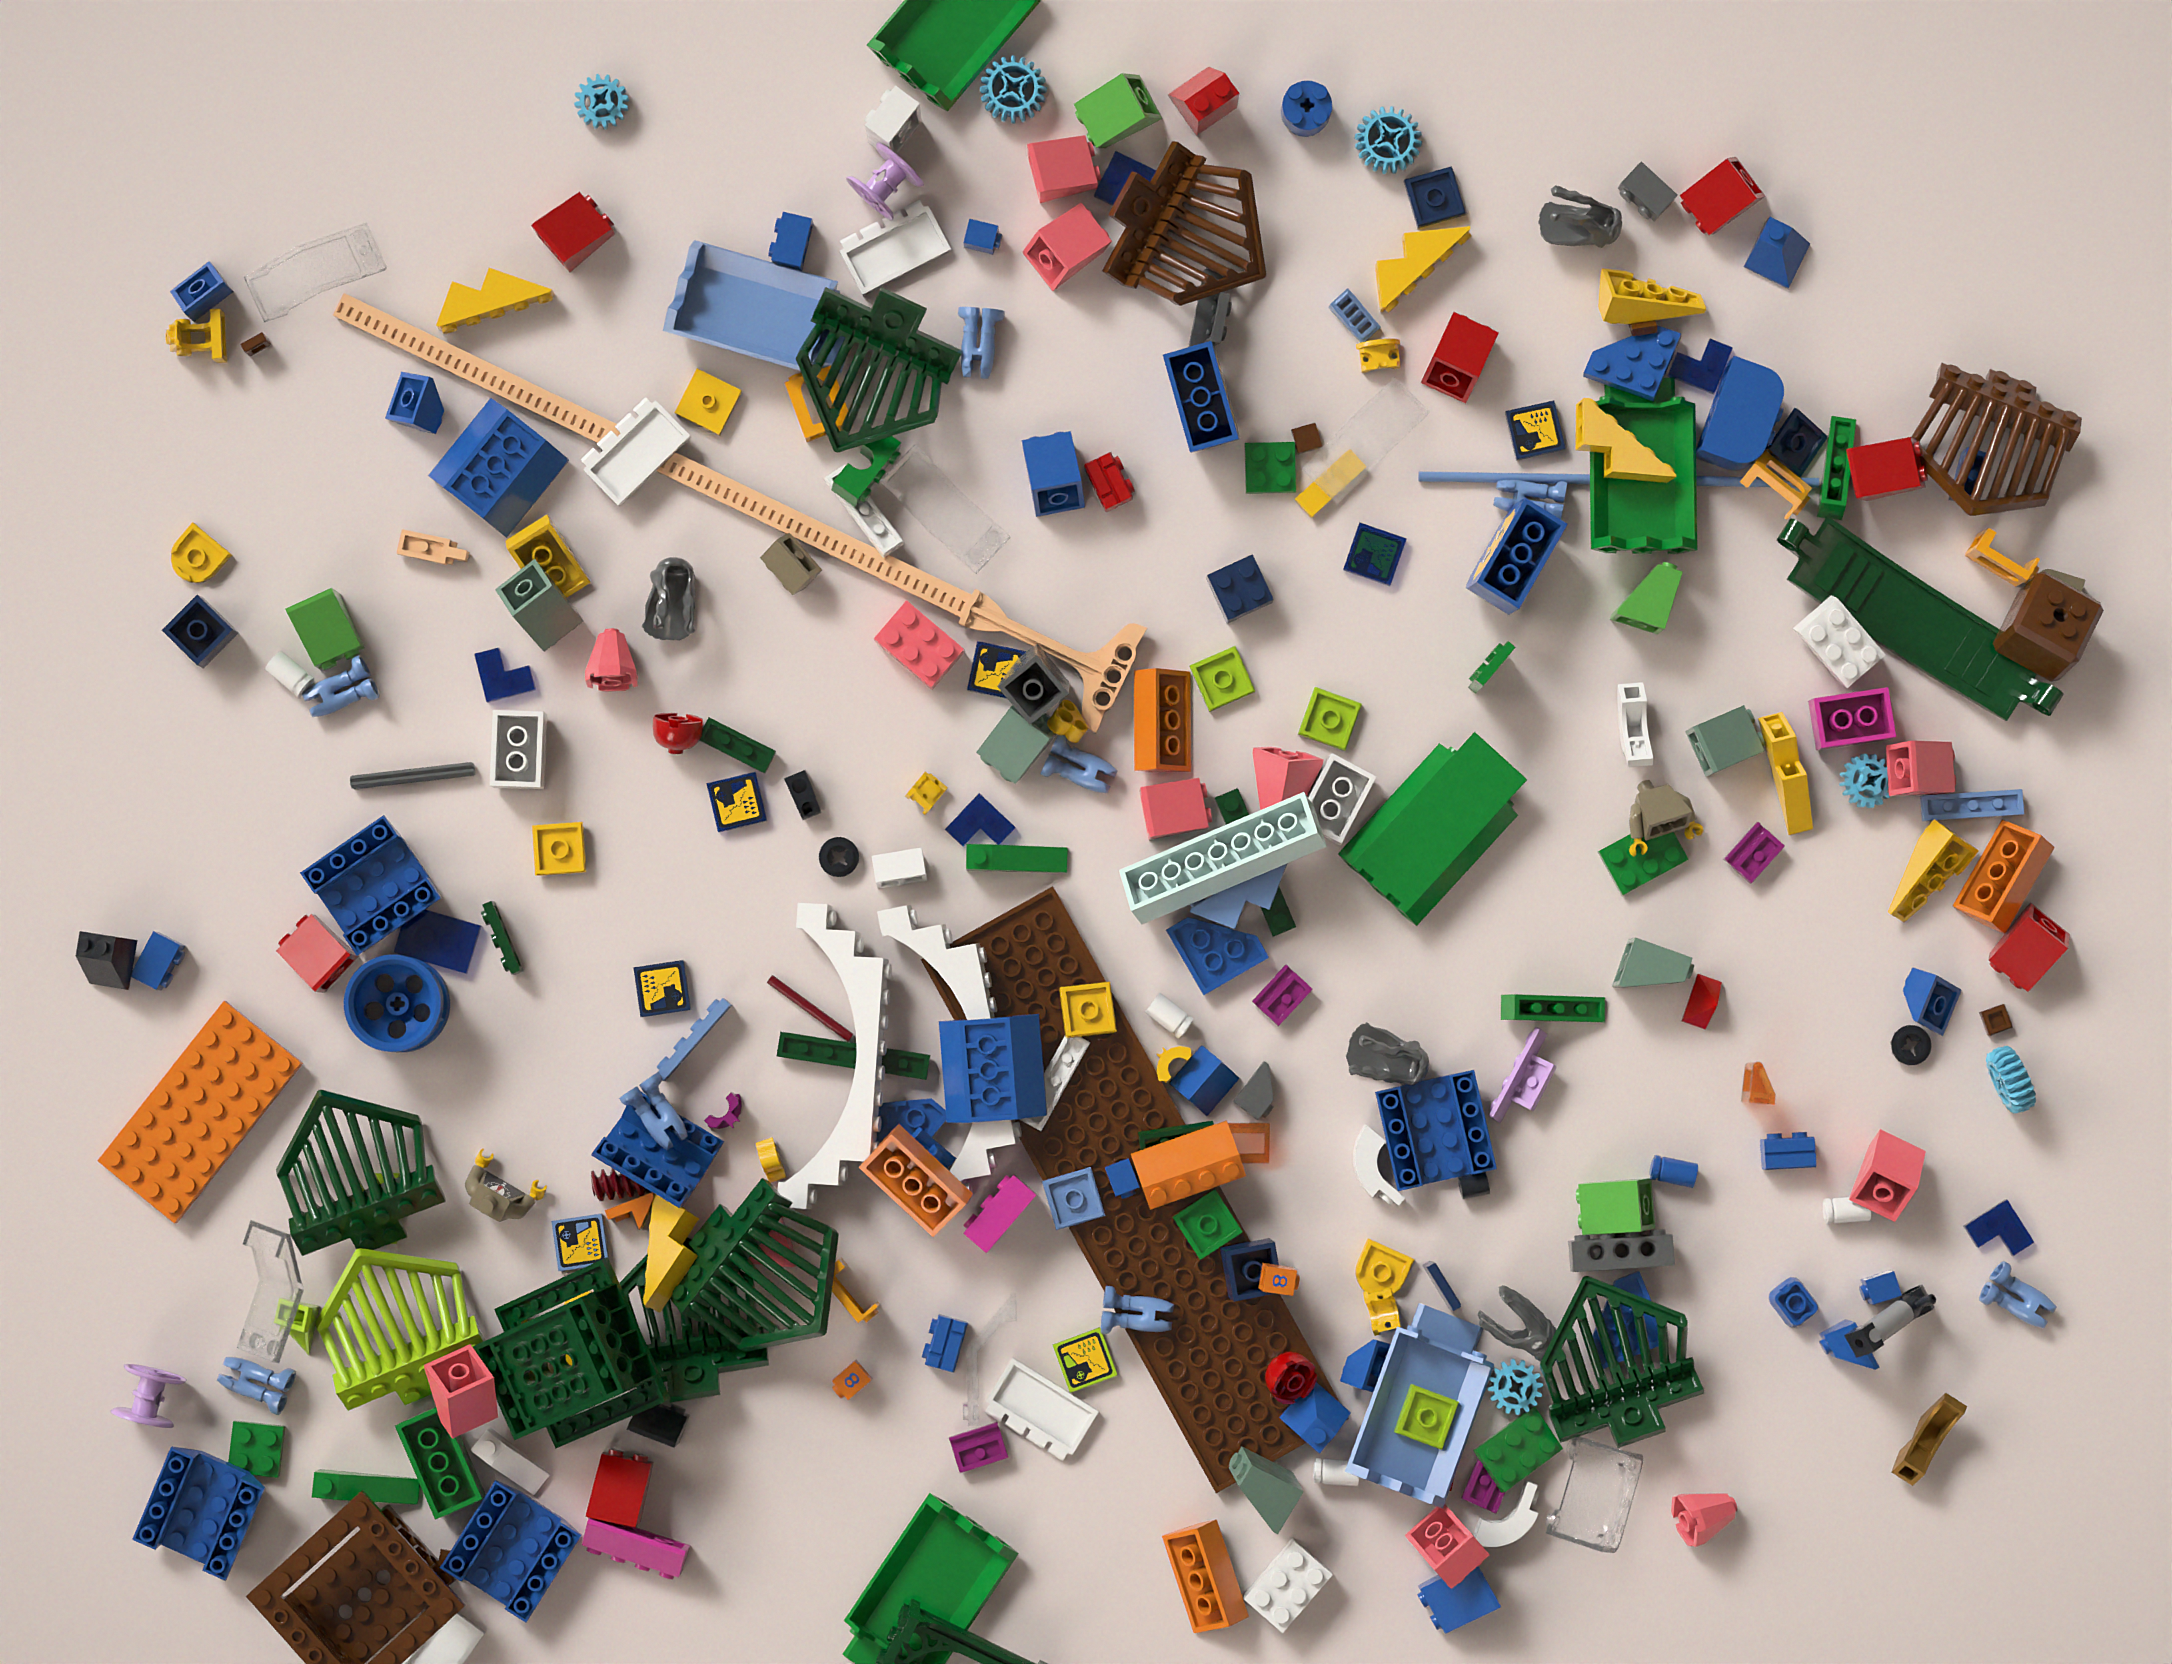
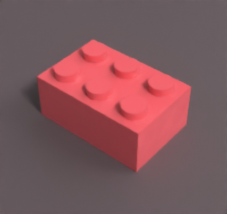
M907 600L874 637L877 644L931 690L935 688L965 653L964 648Z
M1445 1504L1443 1509L1436 1507L1405 1535L1451 1589L1462 1582L1473 1569L1481 1565L1490 1555Z

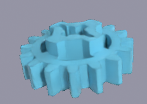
M596 74L595 81L588 77V84L586 86L581 83L579 85L582 92L575 93V97L580 100L574 103L576 108L581 109L577 112L580 118L586 116L584 123L588 125L592 121L594 129H597L599 124H602L605 130L608 128V123H612L614 127L617 126L615 120L617 118L624 120L621 112L629 110L628 106L624 104L629 101V97L623 95L626 92L625 87L621 86L618 88L619 80L616 78L611 82L610 75H606L605 79L602 80L600 75ZM615 94H617V96H618V105H617V107H616L615 104L613 103V99H614V97H615ZM586 98H589L591 101L588 111L585 104ZM605 99L607 103L605 105L602 103L598 105L597 100L603 101ZM609 114L606 117H600V115Z
M1860 754L1859 757L1851 758L1852 764H1844L1847 772L1840 773V776L1845 778V781L1839 783V786L1846 787L1842 794L1843 796H1851L1848 801L1849 803L1857 802V807L1859 808L1865 807V805L1867 808H1874L1875 804H1883L1882 798H1890L1887 792V767L1883 766L1885 763L1884 758L1877 760L1876 754H1871L1869 757L1867 754ZM1865 764L1873 766L1875 770H1871L1870 767L1866 766ZM1860 791L1863 792L1864 795H1865V796H1868L1869 798L1863 797V796L1860 795L1858 792H1860Z
M1511 1359L1508 1366L1502 1361V1369L1499 1370L1494 1367L1493 1371L1496 1373V1376H1490L1489 1378L1493 1385L1488 1386L1487 1390L1494 1392L1490 1400H1498L1496 1407L1500 1409L1505 1406V1413L1507 1414L1510 1413L1511 1409H1514L1515 1414L1519 1415L1520 1408L1529 1412L1528 1405L1530 1403L1535 1406L1537 1405V1402L1534 1400L1535 1396L1542 1397L1537 1388L1542 1387L1543 1383L1536 1381L1541 1376L1540 1373L1532 1374L1534 1366L1529 1365L1525 1368L1524 1360H1521L1519 1365H1516L1515 1359ZM1512 1370H1521L1527 1375L1518 1377L1515 1376ZM1504 1376V1384L1498 1389L1499 1381ZM1511 1379H1513L1517 1383H1521V1385L1518 1386V1393L1520 1394V1396L1513 1390L1509 1391V1388L1512 1387ZM1532 1385L1530 1395L1526 1398L1527 1387ZM1511 1396L1514 1397L1518 1403H1508L1503 1398Z

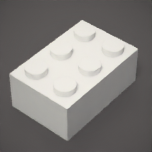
M895 85L892 90L888 89L885 91L880 99V106L877 110L872 109L864 121L866 122L865 129L868 143L875 148L877 142L881 143L897 154L921 124L922 117L920 103Z
M1832 595L1793 628L1838 682L1846 688L1852 685L1886 655L1839 599Z
M493 710L490 764L491 787L544 790L547 714L545 712Z
M1333 753L1329 756L1308 798L1314 806L1324 838L1341 845L1377 776Z
M1292 1538L1243 1594V1598L1283 1633L1333 1574Z

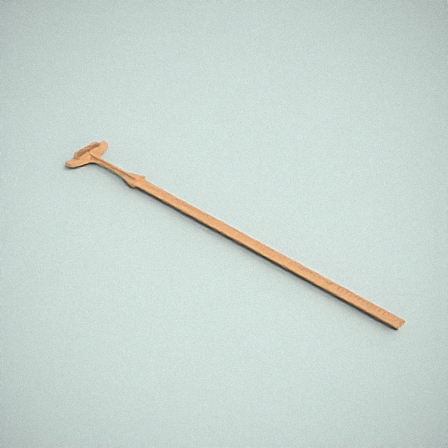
M343 293L333 313V316L337 319L360 328L383 341H387L410 354H414L437 367H441L464 380H468L491 393L493 392L596 443L610 431L617 437L621 434L615 428L616 423ZM676 452L657 470L658 473L670 479H674L778 531H782L785 534L790 532L795 539L805 544H809L832 557L855 566L857 569L882 579L884 582L907 591L911 595L934 604L957 617H961L958 623L961 626L986 632L1002 631L1031 646L1038 644L1045 653L1070 664L1080 673L1084 685L1081 716L1086 722L1088 729L1096 734L1104 713L1110 710L1115 703L1135 661L1136 647L1147 630V627L1131 623L1121 629L1104 647L1096 652L1084 653L1076 651L1007 618L1006 614L991 598L977 589L971 595L890 555L883 558L876 548ZM1123 648L1129 649L1132 657L1127 661L1119 659L1117 655L1119 650ZM1110 671H1117L1121 675V680L1114 684L1110 683L1107 680V674ZM1100 693H1105L1110 697V702L1106 706H1100L1096 702V697Z

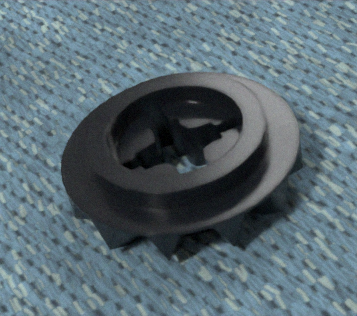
M834 837L822 845L819 851V863L827 874L833 877H845L857 867L859 852L855 844L849 839ZM831 849L838 853L847 849L843 856L847 863L846 866L841 862L830 865L835 858Z
M1907 1025L1898 1029L1890 1042L1892 1054L1898 1062L1906 1065L1922 1063L1931 1052V1039L1928 1033L1915 1025ZM1907 1037L1911 1041L1920 1040V1042L1917 1043L1916 1046H1914V1053L1911 1052L1910 1049H1901L1904 1047V1045L1907 1044Z

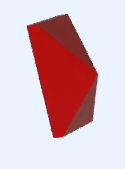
M1697 974L1681 1021L1706 1030L1718 1006L1722 982Z

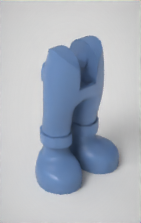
M959 307L958 316L963 318L966 326H963L964 335L961 345L963 377L971 378L973 360L981 361V378L988 379L992 371L995 355L994 335L996 328L994 326L996 322L1004 319L1005 311L982 308L980 346L977 348V323L980 308Z
M1522 480L1497 481V490L1514 493L1513 499L1495 497L1493 506L1509 512L1516 503L1527 496L1540 499L1547 498L1558 503H1564L1567 482L1560 481L1555 486L1548 487L1546 484L1541 485ZM1530 500L1561 519L1564 504Z
M360 655L352 659L350 671L345 670L341 674L328 677L314 684L302 694L304 701H310L319 696L323 699V703L309 709L312 717L324 716L338 711L350 703L360 700L361 697H367L369 700L379 698L377 686L372 678L362 681L356 687L353 686L346 691L335 694L337 690L371 676L366 663Z
M1058 735L1050 752L1067 758L1068 761L1084 767L1085 770L1073 767L1068 763H1063L1049 754L1040 774L1049 777L1053 773H1059L1061 777L1067 778L1086 789L1108 793L1111 786L1095 779L1097 771L1115 778L1118 770L1107 761L1091 753L1081 751L1074 746L1071 748L1067 743L1065 735Z
M657 1072L639 1086L649 1097L650 1102L656 1108L661 1119L657 1118L649 1104L645 1102L637 1086L619 1099L622 1104L631 1105L636 1108L635 1112L640 1116L653 1139L665 1150H669L673 1147L669 1136L664 1132L666 1128L670 1126L681 1141L687 1138L688 1135L680 1116L666 1100L663 1092L660 1093L659 1091L662 1076Z
M2005 1261L2001 1262L1991 1273L1990 1280L2006 1287L2007 1290L2021 1297L2024 1302L2001 1291L1991 1282H1987L1982 1288L1979 1301L1985 1305L1997 1302L1999 1306L2007 1309L2024 1322L2036 1327L2045 1328L2048 1321L2035 1313L2037 1308L2040 1306L2042 1309L2054 1313L2057 1306L2036 1288L2021 1282L2016 1277H2011V1265Z
M1105 1287L1103 1308H1121L1122 1310L1139 1311L1143 1314H1119L1102 1311V1334H1109L1112 1328L1116 1326L1146 1332L1172 1330V1322L1161 1319L1155 1320V1311L1174 1312V1304L1153 1297L1123 1295L1122 1297L1116 1293L1114 1287Z
M226 1357L223 1365L240 1371L241 1375L238 1380L232 1376L219 1374L217 1381L225 1388L237 1394L254 1398L260 1402L264 1401L271 1413L280 1415L285 1407L287 1395L250 1382L249 1379L260 1381L266 1385H272L281 1391L287 1392L295 1381L296 1371L287 1368L281 1373H274L273 1370L266 1369L254 1362L237 1357Z

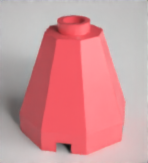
M605 629L603 633L598 635L585 670L587 687L593 688V684L598 685V690L626 691L629 689V684H632L633 688L638 686L637 671L625 635L620 633L618 629Z
M1727 1493L1679 1494L1672 1497L1671 1512L1673 1518L1678 1516L1680 1523L1675 1525L1687 1546L1697 1547L1705 1544L1735 1518L1737 1504L1734 1498L1729 1497Z

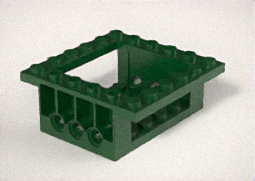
M608 1257L495 1308V1313L504 1332L473 1346L494 1377L496 1400L514 1441L546 1427L556 1449L671 1399ZM593 1289V1292L585 1296H582L574 1301H571L530 1321L527 1320L528 1318H531L539 1313H542L550 1308H553L561 1303H564L574 1297H577ZM566 1354L571 1357L572 1366L566 1361ZM548 1362L553 1366L554 1373L550 1372Z

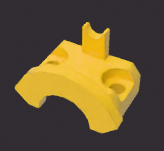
M1377 339L1356 344V350H1359L1362 373L1381 368L1399 369L1398 345H1400V339ZM1391 355H1396L1397 358L1392 359ZM1363 358H1367L1368 362H1364Z
M925 771L905 797L919 803L924 808L922 813L926 815L948 787L931 773L928 774Z
M1178 1046L1166 1050L1162 1047L1163 1053L1156 1054L1160 1058L1156 1070L1158 1080L1166 1083L1171 1078L1168 1072L1169 1063L1174 1058H1183L1187 1061L1193 1055L1191 1054V1048Z
M1392 1288L1373 1293L1363 1292L1374 1336L1380 1335L1379 1332L1395 1329L1397 1326L1401 1327L1398 1313L1399 1308ZM1378 1294H1383V1299H1380ZM1386 1322H1390L1391 1327H1387Z

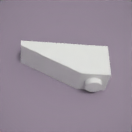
M491 1427L484 1432L471 1449L473 1453L491 1467L533 1495L536 1494L550 1476L547 1471Z

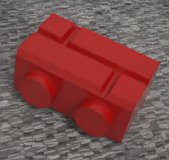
M1109 452L1084 465V469L1105 512H1109L1133 500L1131 493L1135 492V489L1129 478L1124 479L1121 473L1124 467L1118 456L1113 457L1112 453Z

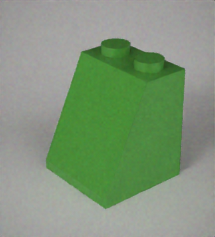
M1121 73L1074 103L1077 110L1075 112L1076 117L1081 124L1085 125L1088 131L1087 138L1096 148H1107L1163 119L1140 75Z
M1663 562L1662 565L1658 564L1612 613L1610 620L1658 635L1666 627L1683 571L1677 570L1678 566L1668 562Z
M329 588L285 608L316 668L330 669L337 665L336 661L344 657L346 660L352 659L360 655L359 651L365 648L341 594L333 588Z
M1650 1178L1578 1184L1579 1189L1576 1190V1201L1580 1204L1581 1214L1578 1215V1226L1582 1229V1235L1642 1232L1655 1229L1652 1180Z

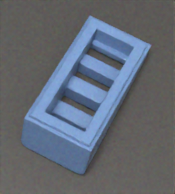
M1348 288L1329 305V309L1360 343L1368 340L1381 328ZM1348 300L1350 304L1341 310L1339 307ZM1355 307L1357 311L1347 318L1346 314ZM1362 315L1364 319L1354 326L1352 322ZM1369 322L1371 326L1361 334L1359 330Z

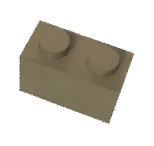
M790 532L777 539L760 557L768 570L773 572L783 587L792 595L805 589L822 571Z

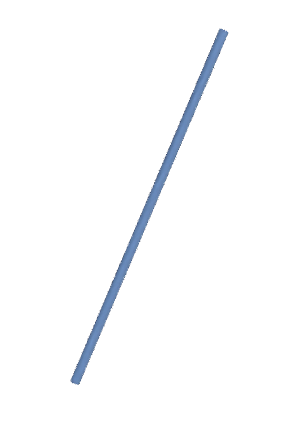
M1419 471L1418 481L1497 483V481L1522 480L1542 484H1557L1560 481L1567 482V484H1590V474ZM1697 476V486L1745 487L1740 483L1743 477ZM1756 477L1749 487L1770 486L1759 477ZM1779 477L1792 488H1796L1784 477ZM1801 478L1812 488H1819V478Z

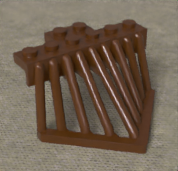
M1172 141L1152 180L1149 182L1139 173L1131 172L1108 215L1124 226L1125 229L1102 272L1122 286L1136 289L1140 285L1179 306L1264 279L1266 277V267L1252 174L1243 169L1204 164L1207 159L1206 157L1195 155L1179 142ZM1198 174L1235 178L1238 179L1239 189L1197 179ZM1193 188L1236 199L1242 204L1243 214L1198 198L1189 193V191ZM1186 203L1244 225L1246 237L1191 213L1182 204ZM1174 218H1180L1243 247L1249 252L1250 262L1189 231L1174 220ZM1170 231L1245 271L1238 273L1177 242L1166 233ZM1160 244L1225 278L1216 280L1212 275H1208L1167 254L1159 247ZM1155 258L1204 284L1196 286L1193 282L1187 281L1155 265L1152 259ZM1147 271L1185 291L1173 292L1146 278L1145 272Z
M1941 363L1937 371L1936 383L1929 394V397L1935 400L1911 437L1916 438V441L1920 442L1942 405L1948 404L1950 407L1926 450L1922 448L1921 466H1925L1927 474L1969 516L2045 506L2064 452L2071 451L2081 432L2082 417H2079L2072 411L2056 408L2049 402L2036 400L2037 387L2026 380L2012 378L2003 371L1990 369L1985 380L1982 376L1962 371L1955 365ZM1961 409L1965 411L1964 417L1941 465H1939L1933 459V456L1955 416ZM1976 415L1979 417L1978 427L1955 481L1948 472ZM1990 422H1994L1993 436L1970 496L1964 490V486ZM2009 428V438L1990 491L1985 500H1980L2005 429ZM2020 434H2024V443L2004 497L1998 498ZM2035 439H2037L2040 445L2021 495H2016ZM2052 445L2055 450L2040 492L2033 493L2048 449Z

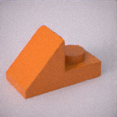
M653 1192L605 1210L608 1220L614 1218L616 1222L629 1218V1212L632 1211L637 1226L641 1230L652 1208Z

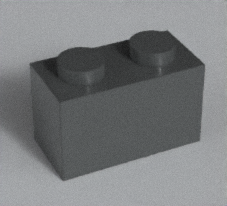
M1642 161L1618 187L1619 193L1624 200L1629 203L1633 202L1639 207L1638 212L1648 220L1651 218L1653 221L1667 209L1678 195Z

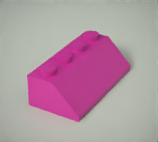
M588 1518L582 1545L586 1546V1551L601 1555L604 1552L611 1555L610 1559L616 1562L625 1563L627 1560L636 1563L635 1567L640 1570L649 1571L651 1568L660 1571V1576L672 1580L674 1576L679 1578L691 1546L637 1527Z

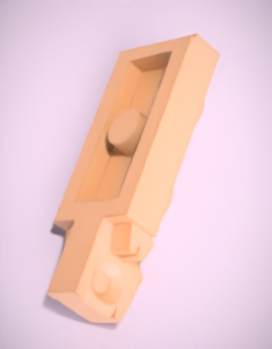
M402 529L396 554L444 565H453L454 560L468 562L470 552L458 549V543L453 542L451 539Z

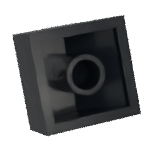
M80 931L75 956L89 984L129 990L138 940Z
M659 1404L633 1415L626 1430L675 1448L680 1443L690 1415L686 1414V1409L681 1406L672 1404L671 1407Z

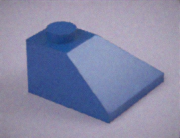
M1769 217L1745 262L1744 268L1788 289L1810 243L1793 227Z
M401 372L385 419L422 432L436 434L442 423L444 408L434 379L428 376Z
M1912 967L1903 988L1912 1018L1915 1022L1943 1036L1962 990L1938 975Z
M1845 1319L1819 1333L1822 1338L1819 1343L1826 1355L1830 1353L1832 1357L1874 1370L1880 1368L1872 1353L1856 1358L1844 1335L1858 1327L1855 1322Z
M1373 1339L1349 1355L1343 1367L1340 1382L1374 1392L1391 1344Z
M1316 1382L1308 1396L1305 1398L1300 1396L1295 1399L1296 1403L1290 1404L1279 1418L1320 1454L1338 1433L1351 1412Z

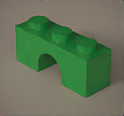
M890 436L862 445L860 453L869 459L871 466L867 469H857L847 463L833 481L831 490L854 507L860 501L865 503L872 493L870 488L875 482L879 484L887 473L885 471L886 467L889 464L894 465L901 455L899 452L901 442Z

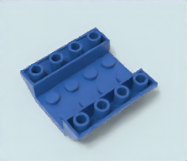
M490 398L428 476L507 538L568 463L569 459L508 409Z
M385 815L300 872L313 893L318 894L344 932L343 937L356 956L362 954L441 899L432 879Z
M1039 1014L939 1021L947 1123L1000 1121L1047 1116Z
M1474 1070L1424 1080L1415 1085H1401L1375 1092L1397 1191L1497 1169Z
M641 1092L645 1102L649 1104L657 1118L661 1119L656 1108L650 1102L649 1097ZM626 1105L621 1118L608 1136L602 1138L591 1156L676 1207H683L707 1172L724 1141L679 1115L684 1123L688 1137L681 1141L669 1126L664 1132L669 1136L673 1147L665 1150L650 1135L640 1116L635 1112L636 1108Z
M172 1446L132 1540L154 1550L160 1545L205 1564L202 1571L226 1581L265 1487L249 1471L204 1451Z
M495 1480L440 1568L461 1582L465 1579L506 1605L505 1610L527 1623L582 1534L564 1518L528 1495Z

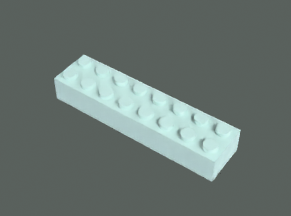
M1302 792L1119 870L1131 912L1142 925L1323 849L1327 845L1314 806L1305 792Z

